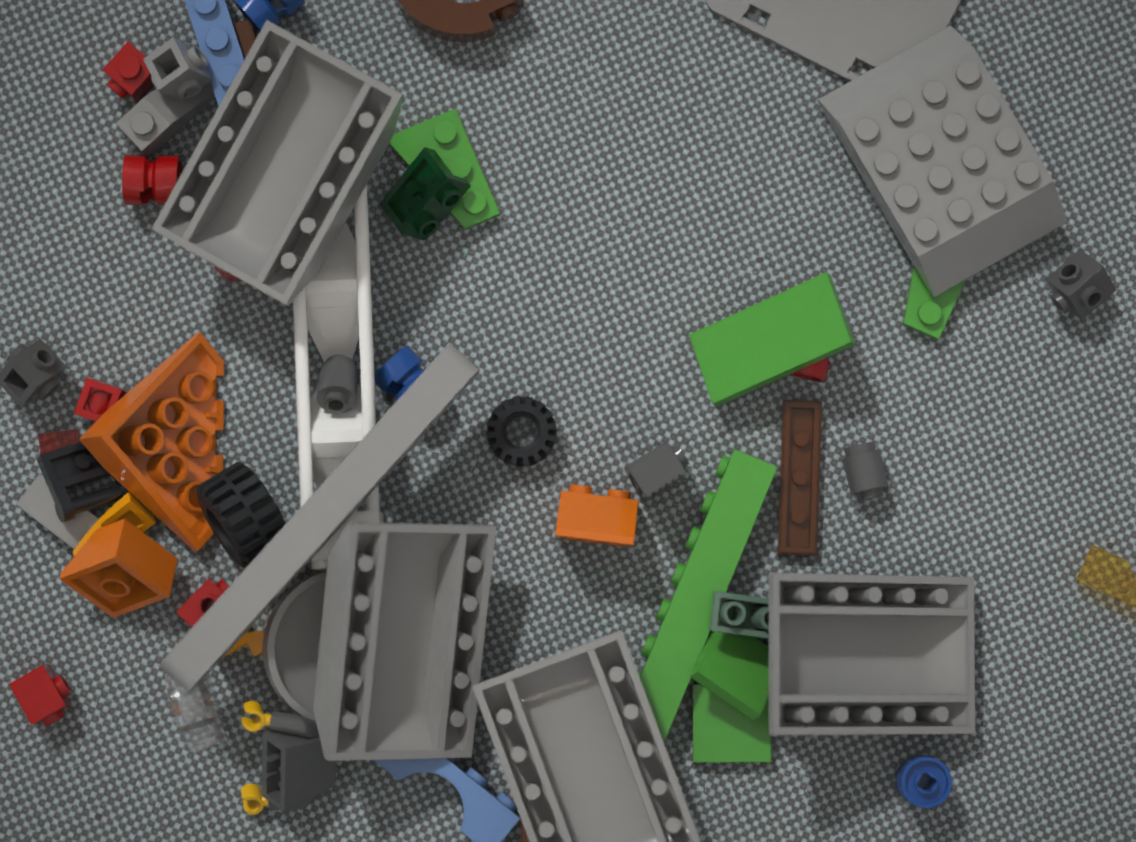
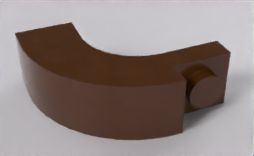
M395 0L404 15L418 28L434 37L453 42H474L495 36V27L492 20L498 18L499 22L509 20L520 13L518 8L524 6V0H480L473 3H458L451 0Z

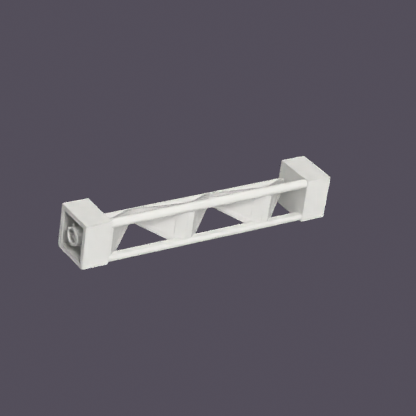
M367 184L354 206L355 240L345 222L317 275L293 300L300 508L314 493L313 479L319 488L376 424ZM308 331L324 363L329 357L334 355H345L352 359L359 339L361 389L358 385L356 404L351 410L336 414L321 408L317 402L318 386L310 400ZM379 485L365 500L366 511L356 510L309 562L311 563V569L327 570L328 554L348 522L384 523V514L380 511Z

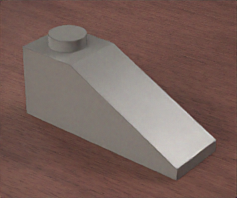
M211 82L203 86L198 95L184 101L169 95L164 96L155 89L141 99L116 124L136 147L150 158L215 98Z

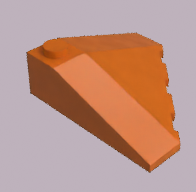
M201 332L191 337L104 412L79 438L82 444L110 475L193 551H199L214 534L200 508L197 498V486L223 471V455H216V431L223 430L224 400H216L217 377L224 376V360Z

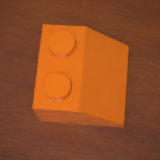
M572 484L569 485V491L561 490L555 538L628 548L633 547L638 500L630 499L631 492L608 489L607 496L592 494L593 487Z
M124 518L97 529L62 570L59 579L109 616L115 618L169 598L178 558Z

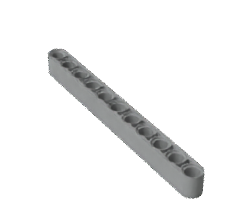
M452 344L446 346L173 648L159 667L188 694L191 693L478 375L480 369Z

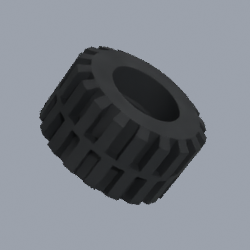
M236 462L197 486L198 502L209 526L229 556L245 569L286 524L278 506L262 481L249 467L241 462Z

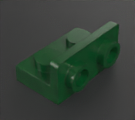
M424 147L379 204L402 235L427 240L437 231L440 223L449 212L460 203L463 195L471 185L467 179L454 176L435 150Z

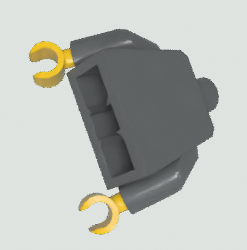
M248 701L244 703L243 707L246 713L257 715L255 718H241L246 730L254 732L260 730L264 725L269 726V730L262 732V789L254 783L246 784L241 788V797L244 799L243 808L248 814H258L263 810L264 806H269L270 810H281L284 813L291 810H301L306 808L317 795L333 787L336 782L337 761H327L325 759L315 720L273 711L272 715L266 714L258 702Z

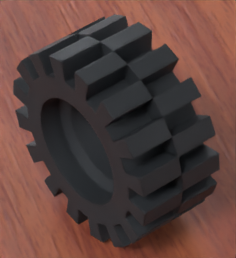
M515 396L512 399L502 401L491 412L492 414L487 423V439L494 454L504 463L516 467L533 466L537 462L544 460L552 450L556 439V423L551 411L541 401L538 402L528 396ZM517 417L529 418L536 425V438L528 446H515L507 438V426L510 421Z

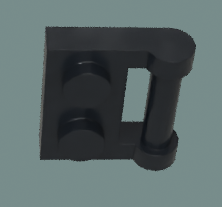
M82 442L39 455L37 459L54 500L57 516L62 523L75 519V514L117 501L129 492L114 478L115 485L72 500L70 499L67 490L111 476Z

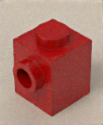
M128 41L105 66L103 72L110 79L106 85L123 100L129 95L138 103L154 84L143 60L146 56Z
M208 578L176 613L193 627L230 585L224 579L217 583L214 579Z
M43 664L9 683L31 725L42 722L46 728L66 717L63 710L72 705L68 696L72 695V691L67 681L61 674L56 676L50 664Z

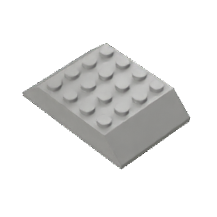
M266 20L151 229L288 306L317 275L394 135L404 95Z
M951 25L818 99L820 107L933 298L1068 222L1052 177L975 48Z
M348 522L328 554L313 703L315 721L324 757L327 761L472 758L478 703L472 686L480 683L496 526Z
M769 573V735L975 734L974 577Z
M622 630L472 686L529 842H701Z

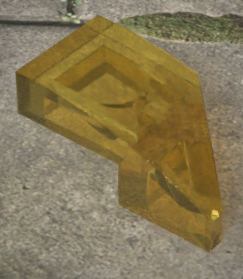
M1092 545L1076 581L1136 609V574L1130 562Z

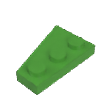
M456 109L447 111L393 135L389 145L407 163L408 167L423 148L427 147L437 152L454 176L467 179L471 187L463 195L460 203L449 212L464 230L500 216L499 209Z

